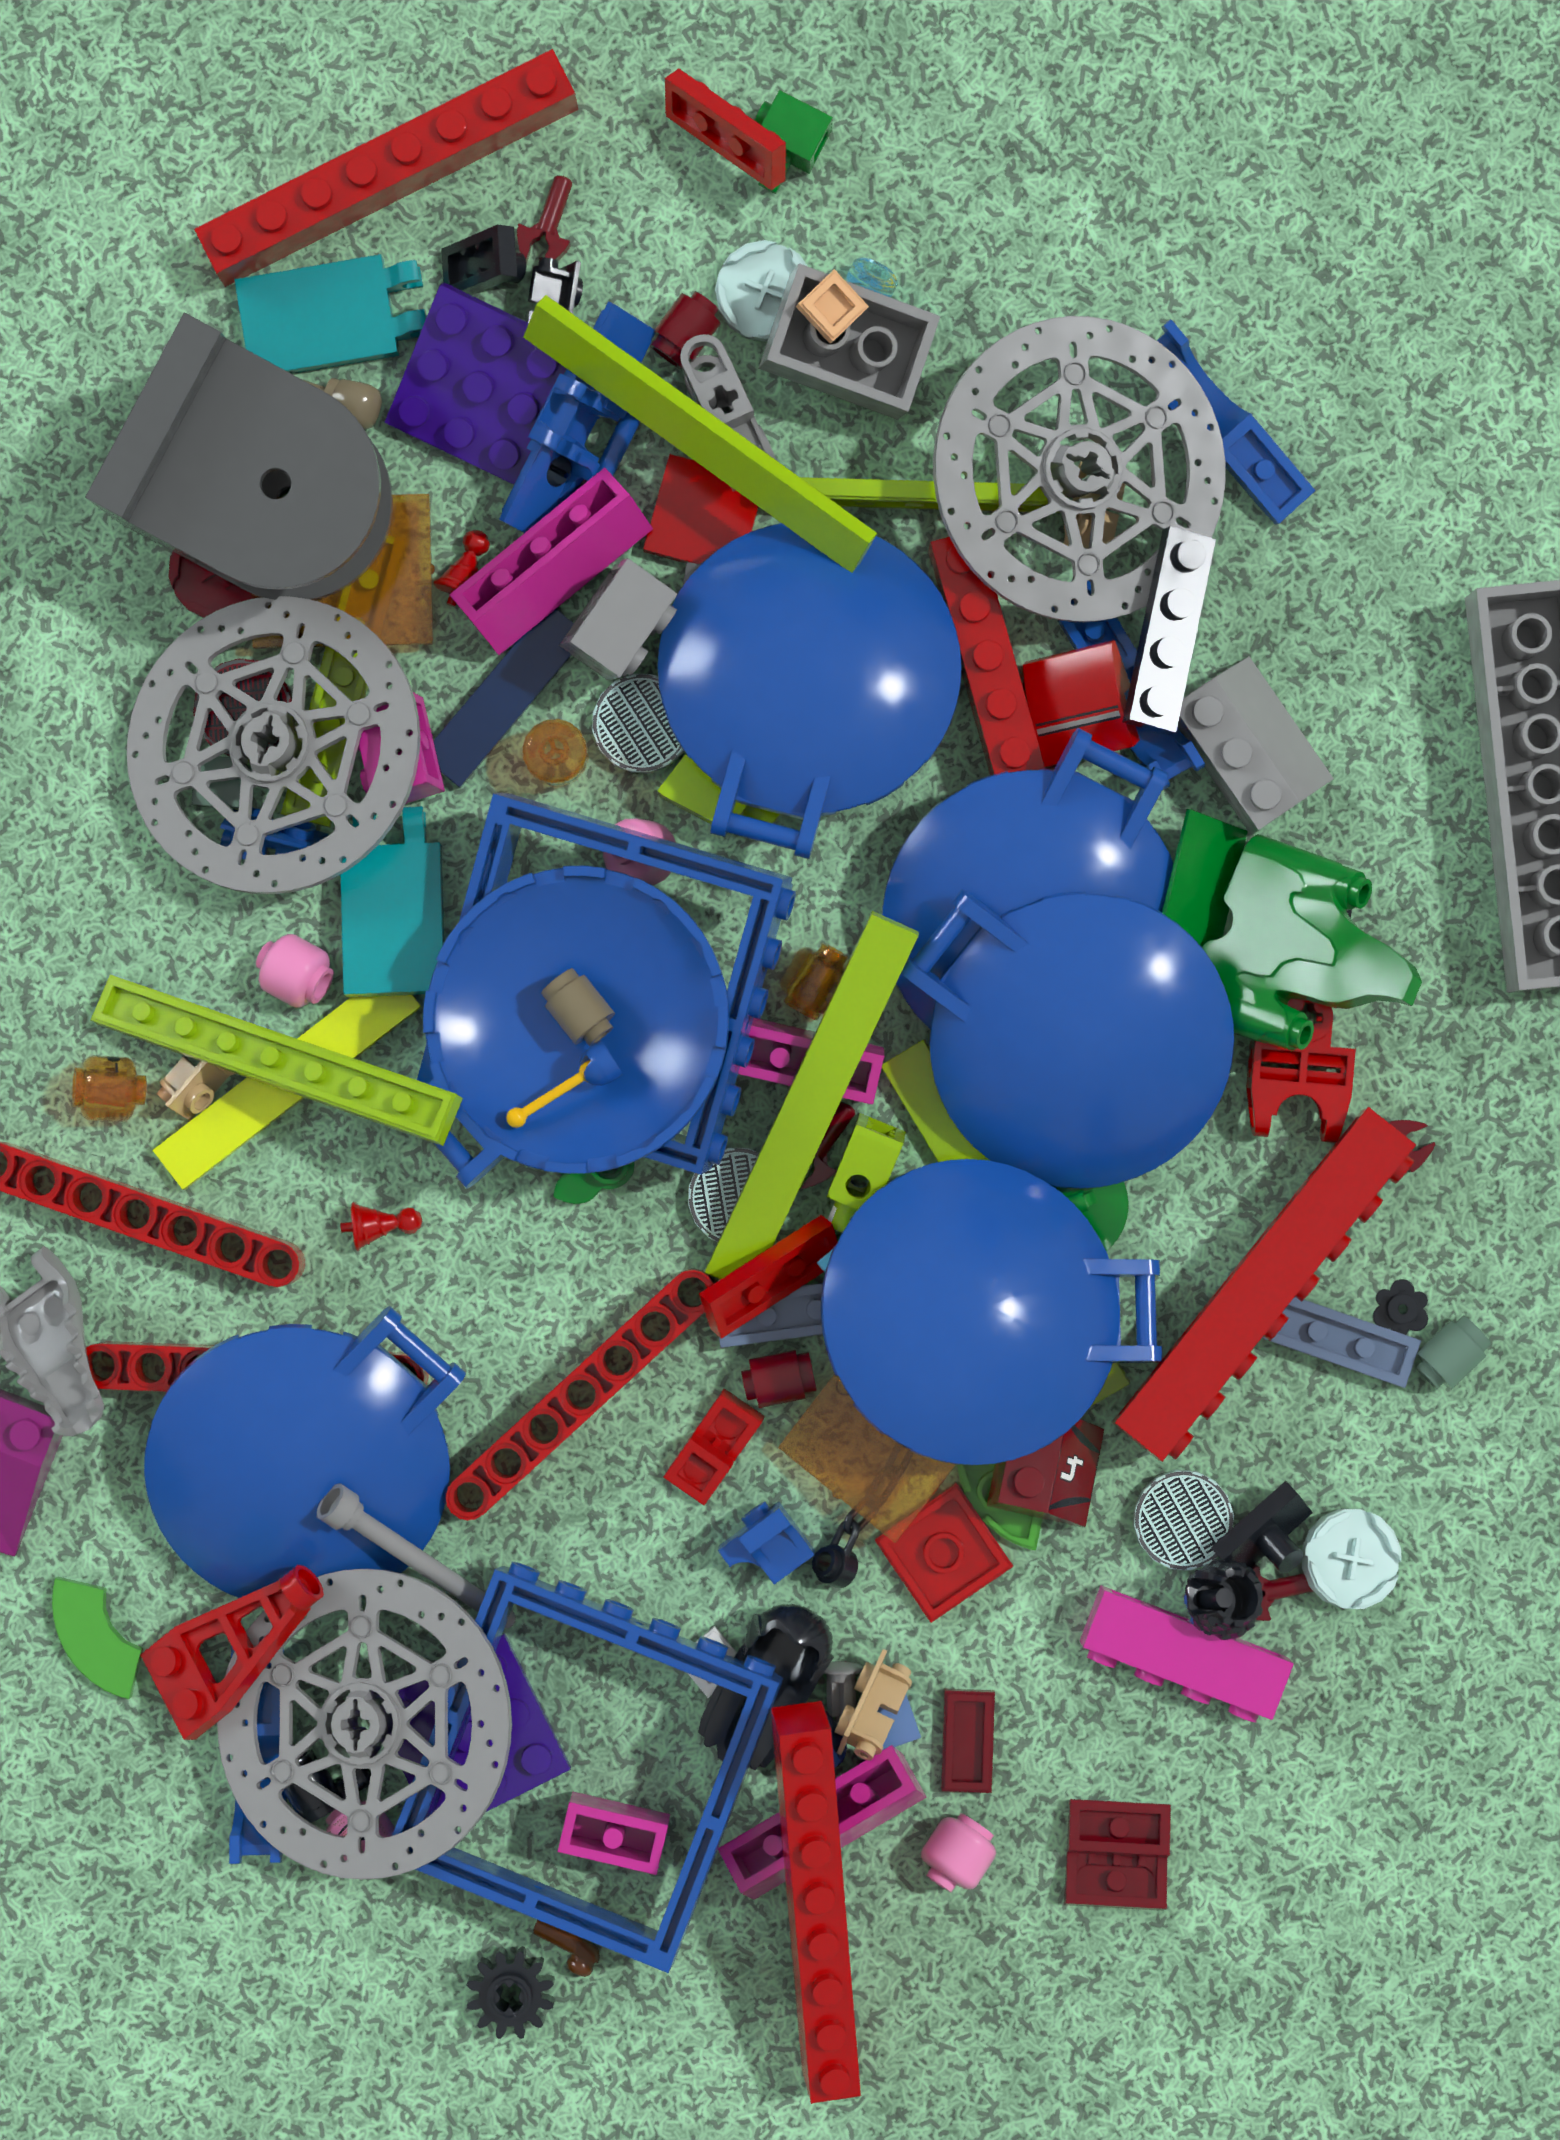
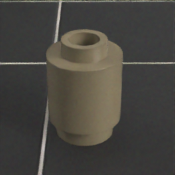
M573 968L559 975L542 990L541 994L547 1000L546 1009L575 1045L585 1040L589 1046H592L613 1029L609 1021L615 1015V1012L585 975L579 976Z

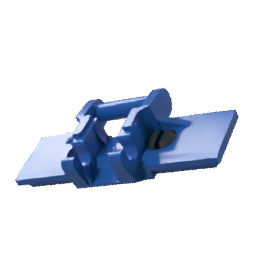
M609 301L605 309L601 311L593 327L594 330L640 363L655 335L653 328ZM566 369L564 375L560 373L528 436L531 440L527 449L531 452L502 508L499 520L525 533L578 490L583 480L589 481L604 467L614 476L641 422L597 390L594 391L592 386L568 369ZM600 417L610 418L618 422L601 457L598 458L587 450L584 444L597 419H600Z

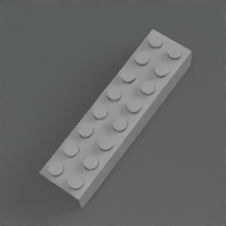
M1560 580L1476 588L1465 597L1506 991L1507 993L1560 988Z

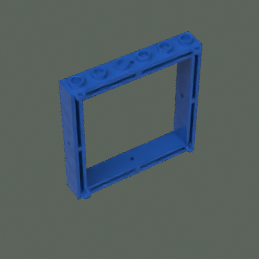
M493 793L459 921L485 896L507 883L521 828L753 896L727 989L729 1033L723 1064L715 1085L703 1106L691 1120L687 1136L678 1134L664 1146L645 1157L702 1175L712 1169L713 1164L719 1165L726 1150L728 1136L721 1133L726 1115L731 1117L734 1115L740 1100L741 1087L735 1086L740 1067L746 1068L753 1053L755 1039L748 1036L753 1018H761L767 1003L769 991L762 988L767 968L775 969L781 953L782 940L776 939L781 919L786 921L789 919L795 903L796 891L792 890L793 884L791 883L793 877L510 793ZM427 1044L417 1077L418 1081L426 1084L434 1078L429 1066L431 1063Z
M512 1561L509 1568L501 1566L494 1570L475 1622L480 1626L493 1646L494 1651L497 1649L514 1604H517L747 1697L659 1930L645 1926L455 1847L438 1859L415 1870L669 1973L678 1955L783 1677L778 1676L774 1672L775 1665L765 1660L747 1655L745 1662L726 1655L728 1647L720 1642L700 1636L698 1643L679 1636L681 1628L670 1622L652 1618L651 1624L633 1618L634 1609L625 1604L610 1599H605L603 1605L585 1598L587 1590L562 1580L558 1581L557 1586H553L538 1580L540 1574L538 1570ZM465 1657L460 1660L457 1667L461 1668L466 1665L468 1659ZM483 1669L481 1670V1675H482V1676L484 1675V1670H483ZM462 1682L448 1690V1756L452 1760L455 1758L471 1716L469 1695L465 1684ZM435 1726L428 1741L432 1746L435 1745ZM423 1755L420 1764L428 1766L429 1759ZM431 1784L406 1799L392 1836L402 1833L428 1818L434 1812L442 1790ZM421 1830V1835L424 1836V1831ZM410 1847L409 1851L413 1853V1849Z

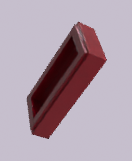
M944 1688L941 1791L992 1793L994 1690Z

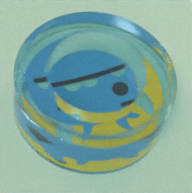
M869 258L855 259L846 275L848 282L888 297H892L898 285L895 274L889 268Z

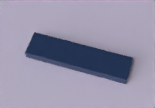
M557 609L514 644L434 739L433 742L441 773L459 788L465 784L572 656L560 647L559 644L574 623Z

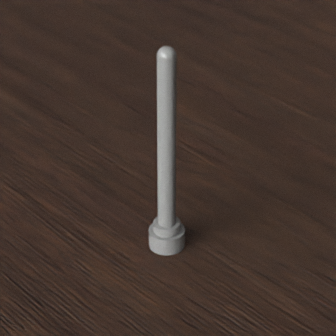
M339 1483L334 1485L320 1501L317 1508L318 1519L335 1530L340 1528L344 1530L354 1529L479 1612L485 1596L484 1591L364 1512V1506L359 1502V1496L355 1492ZM512 1610L505 1628H509L515 1623L516 1616Z

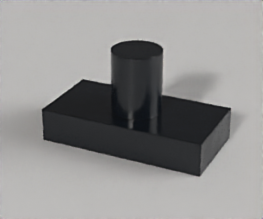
M497 224L441 249L443 283L451 285L471 296L503 282L519 283L523 280L526 273V259L522 253L516 252L513 226Z
M1285 1481L1218 1540L1211 1549L1220 1559H1224L1226 1562L1237 1561L1246 1563L1251 1568L1266 1556L1281 1573H1288L1296 1568L1303 1558V1552L1288 1535L1313 1512L1292 1486Z

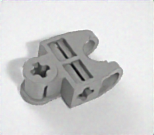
M706 334L697 335L689 339L681 350L680 358L690 398L776 460L763 429L755 419L752 405L722 342L716 337ZM700 346L713 348L719 356L702 355L695 358L693 362H689L692 351ZM702 367H713V369L706 372L698 371Z

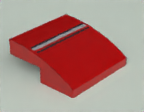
M1115 640L1026 661L1023 664L1028 708L1045 767L1058 763L1072 734L1077 728L1092 734V741L1112 751L1131 748L1138 743L1140 738L1136 726L1122 722L1127 702L1124 693L1130 688V682Z

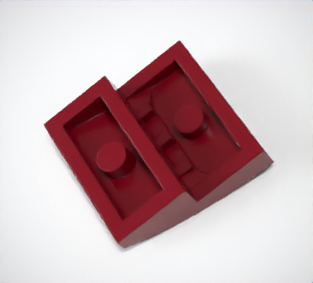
M1070 1799L1064 1905L1166 1910L1171 1804Z

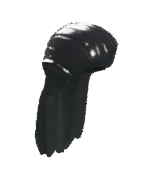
M795 1604L776 1605L761 1615H753L747 1630L746 1640L734 1658L745 1662L747 1655H750L776 1666L774 1672L778 1676L783 1677L773 1707L806 1703L819 1679L834 1658L831 1654L833 1636L829 1626L826 1625V1621L812 1610ZM717 1685L701 1717L698 1733L704 1737V1745L706 1747L717 1746L718 1758L723 1762L747 1697ZM771 1712L750 1764L752 1770H756L759 1766L766 1768L775 1758Z

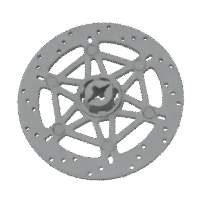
M1066 316L1035 322L1015 330L991 345L966 369L951 392L939 421L933 454V480L936 500L947 533L970 570L986 586L1013 605L1033 614L1068 622H1094L1127 615L1147 606L1158 550L1139 567L1127 574L1109 580L1104 576L1103 559L1151 525L1160 530L1171 525L1212 538L1224 499L1226 481L1225 455L1219 425L1208 398L1189 369L1171 351L1147 334L1128 325L1090 316ZM1070 343L1074 347V358L1070 355ZM1022 345L1026 347L1025 351L1022 349ZM1129 357L1133 359V363L1129 361ZM1089 358H1099L1115 363L1137 375L1155 391V400L1147 406H1143L1094 380L1089 376ZM1049 359L1056 361L1058 368V380L1011 413H1006L994 405L993 400L995 396L1017 374L1039 362ZM972 389L976 391V395H973ZM1072 390L1078 392L1085 424L1071 425L1069 423ZM1092 394L1127 411L1128 417L1101 428ZM1054 395L1058 397L1055 430L1025 421L1024 417L1029 412ZM1172 401H1178L1176 408L1173 410L1168 409V405ZM972 410L982 414L984 420L975 417L972 414ZM1139 424L1142 427V432L1121 452L1113 440V435ZM1171 424L1177 426L1185 450L1187 480L1182 504L1168 499L1165 491L1161 433ZM1013 431L1042 439L1044 445L1039 456L1033 454L1013 438ZM944 434L947 435V437H948L947 440L944 439V436H943ZM978 434L994 441L999 508L990 515L982 513L974 487L973 452ZM1065 438H1068V441H1069V442H1070V441H1081V440H1084V439H1086V438L1092 440V441L1079 442V443L1074 444V445H1072V446L1061 445V444H1060V442H1061L1063 439H1065ZM1146 444L1149 445L1152 487H1149L1126 468L1127 463ZM1009 451L1035 472L1034 476L1015 495L1011 494ZM951 455L955 457L954 461L951 460ZM1079 460L1083 462L1081 471L1087 474V477L1082 479L1078 477L1080 468L1074 465V462ZM961 473L965 475L964 479L961 478ZM1122 483H1125L1148 502L1147 508L1119 500L1117 494ZM1038 487L1041 488L1048 499V504L1025 515H1021L1018 512V507ZM1089 493L1101 495V497H1099L1094 502L1093 498H1080L1075 501L1069 500L1067 498L1081 497ZM948 509H951L952 515L948 513ZM1106 509L1126 514L1136 519L1135 524L1106 544L1103 542ZM1057 511L1061 512L1069 545L1067 546L1034 529L1032 526L1033 522ZM1090 514L1092 516L1088 549L1083 547L1076 515ZM1178 518L1187 524V528H1184L1183 526L1179 525L1176 522V519ZM965 523L968 525V529L964 528ZM988 529L992 530L993 534L986 540H983L981 535ZM1017 533L1069 560L1072 563V581L1066 582L1047 577L1022 564L1004 547L1005 540ZM988 572L991 573V578L988 577ZM1009 576L1012 578V582H1009ZM1028 577H1031V583L1028 581ZM1087 581L1091 583V596L1087 592ZM1071 600H1074V606L1071 605ZM1052 606L1055 608L1054 613L1051 611Z
M279 596L276 600L264 597L250 599L217 610L196 622L168 646L147 675L137 696L128 730L127 767L131 790L137 808L153 837L173 859L192 873L218 886L252 894L296 892L332 880L348 871L377 847L391 830L408 800L416 777L420 753V723L416 700L409 680L400 663L385 643L359 620L333 606L306 598ZM302 626H305L303 636L299 638L300 629ZM267 636H283L284 638L280 654L222 674H219L211 665L212 660L220 653L245 641ZM316 644H323L345 657L365 680L370 690L369 695L356 701H351L310 662L314 646ZM191 663L198 669L195 674L188 669ZM274 670L260 701L255 700L235 686L239 681ZM294 670L292 701L290 703L277 701V696L288 672ZM308 678H312L336 700L334 707L304 710L306 681ZM191 687L199 694V701L185 755L180 760L167 763L166 744L169 724L180 696L186 688ZM222 693L228 694L247 707L246 711L236 721L233 720L220 702L219 696ZM389 704L387 709L376 712L378 707ZM213 710L228 731V736L200 751L208 715ZM294 718H295V720L297 721V723L299 724V725L296 726V727H295V724H294V721H293ZM345 718L343 725L316 738L313 727L315 722ZM378 726L381 731L378 766L364 799L360 803H355L347 795V789L361 734L364 730ZM346 738L338 776L333 780L318 759L317 754ZM279 739V744L277 747L270 746L268 750H266L268 743H276ZM229 751L232 761L230 768L201 772L202 765ZM248 763H250L252 771L247 766ZM309 769L314 771L326 788L327 795L325 797L318 796L299 783L300 778ZM170 777L168 782L158 785L160 780ZM241 779L239 810L237 812H234L210 789L211 783ZM256 786L269 789L257 819L251 820L253 789ZM194 788L235 827L232 843L229 846L225 847L214 842L196 828L177 801L179 792ZM285 789H290L311 804L308 809L272 820L273 813ZM327 816L335 825L334 832L329 836L301 850L277 855L262 854L265 837L269 834ZM353 816L358 820L359 825L357 827L351 825L349 817ZM247 851L245 862L241 865L243 853ZM306 856V860L302 862V858Z
M380 1569L342 1570L317 1577L323 1587V1597L310 1607L311 1609L307 1613V1617L303 1618L270 1661L271 1668L266 1666L240 1699V1706L236 1705L229 1714L217 1722L218 1744L225 1775L237 1803L255 1829L273 1847L297 1863L323 1874L348 1879H380L412 1871L438 1859L463 1840L481 1820L495 1797L507 1765L512 1731L511 1702L503 1669L493 1646L480 1626L454 1599L438 1588L403 1573ZM330 1579L333 1581L332 1585L329 1583ZM363 1595H365V1597H366V1608H365V1610H363V1608H362V1597H363ZM340 1610H345L348 1613V1631L298 1662L292 1661L283 1654V1648L288 1641L311 1622ZM382 1610L391 1611L418 1623L441 1642L446 1649L445 1655L432 1663L386 1635L379 1628L380 1612ZM265 1611L257 1617L246 1631L253 1647L273 1627L271 1622L268 1621ZM421 1612H424V1618H422ZM442 1613L444 1614V1619L440 1617ZM462 1619L465 1621L464 1625L461 1624ZM362 1642H365L367 1645L371 1678H358L356 1676ZM346 1647L347 1652L341 1682L312 1671L313 1665L341 1648ZM381 1647L386 1648L415 1666L416 1671L387 1682ZM235 1652L229 1662L225 1676L236 1663L237 1655ZM466 1657L468 1659V1663L463 1667L458 1668V1661ZM482 1669L484 1670V1675H483V1676L481 1675V1670H482ZM301 1680L328 1690L329 1695L322 1707L299 1687ZM425 1680L428 1681L429 1688L406 1708L398 1694L399 1690ZM265 1682L272 1684L280 1690L279 1757L268 1764L262 1759L257 1735L258 1704ZM459 1682L464 1683L466 1686L472 1716L471 1742L464 1765L455 1762L448 1756V1690ZM496 1685L500 1687L499 1691L496 1690ZM293 1701H296L317 1721V1726L296 1745L293 1744ZM432 1701L435 1702L434 1746L410 1725V1721ZM358 1717L369 1720L370 1726L368 1730L365 1727L358 1726ZM481 1720L484 1722L483 1727L480 1725ZM319 1739H322L329 1752L328 1756L301 1766L298 1762L299 1757ZM405 1739L429 1759L428 1766L399 1756L398 1751ZM489 1740H492V1746L489 1745ZM382 1745L384 1749L379 1754H377ZM495 1761L498 1762V1767L495 1766ZM340 1764L346 1799L344 1800L314 1781L311 1775ZM386 1765L415 1775L416 1780L384 1800L380 1798ZM368 1768L371 1770L367 1800L365 1804H362L360 1802L355 1771L356 1769ZM270 1778L271 1782L264 1788L260 1787V1783L263 1780ZM457 1779L466 1783L468 1785V1789L465 1790L464 1788L459 1786L457 1784ZM295 1783L346 1815L347 1835L345 1837L335 1835L309 1823L286 1803L282 1797L283 1790ZM431 1784L445 1793L446 1798L441 1806L418 1825L389 1837H382L379 1834V1816ZM463 1805L466 1806V1811L463 1810ZM458 1826L461 1828V1833L457 1830ZM421 1830L424 1831V1836L421 1835ZM362 1837H364V1839H365V1851H364V1852L361 1850V1838H362ZM410 1847L413 1849V1853L409 1851ZM344 1855L347 1856V1860H346V1861H345L344 1858H343Z

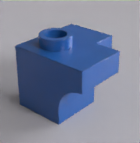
M765 1501L754 1507L741 1518L745 1527L718 1547V1552L729 1567L741 1562L753 1563L767 1574L774 1585L815 1555L814 1548L780 1502H777L771 1508Z

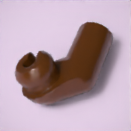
M537 1920L533 1934L571 1953L566 1962L569 1971L582 1977L589 1976L593 1972L594 1964L599 1963L600 1960L598 1947L591 1941Z

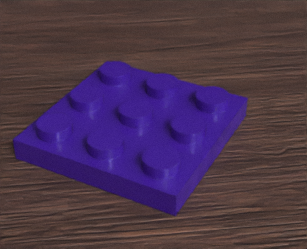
M443 283L439 285L384 423L514 485L531 452L527 449L531 440L528 436L559 374L564 375L566 368L523 338L529 324L528 322L451 285Z
M505 1632L502 1633L495 1653L503 1669L511 1702V1745L501 1784L487 1811L571 1770V1765ZM425 1680L399 1690L398 1694L404 1706L407 1708L429 1688V1683ZM496 1685V1690L499 1691L500 1687ZM434 1701L430 1702L410 1721V1725L427 1741H429L435 1726ZM470 1716L454 1761L461 1765L465 1764L469 1753L472 1716ZM481 1720L480 1725L483 1727L484 1722ZM407 1739L404 1740L398 1751L399 1756L419 1764L423 1757V1754ZM489 1740V1745L492 1746L493 1742ZM495 1761L494 1764L496 1767H498V1762ZM403 1771L408 1783H413L415 1775ZM457 1779V1784L467 1790L468 1785ZM441 1791L435 1810L445 1801L446 1795L443 1791ZM463 1805V1810L466 1811L467 1808Z

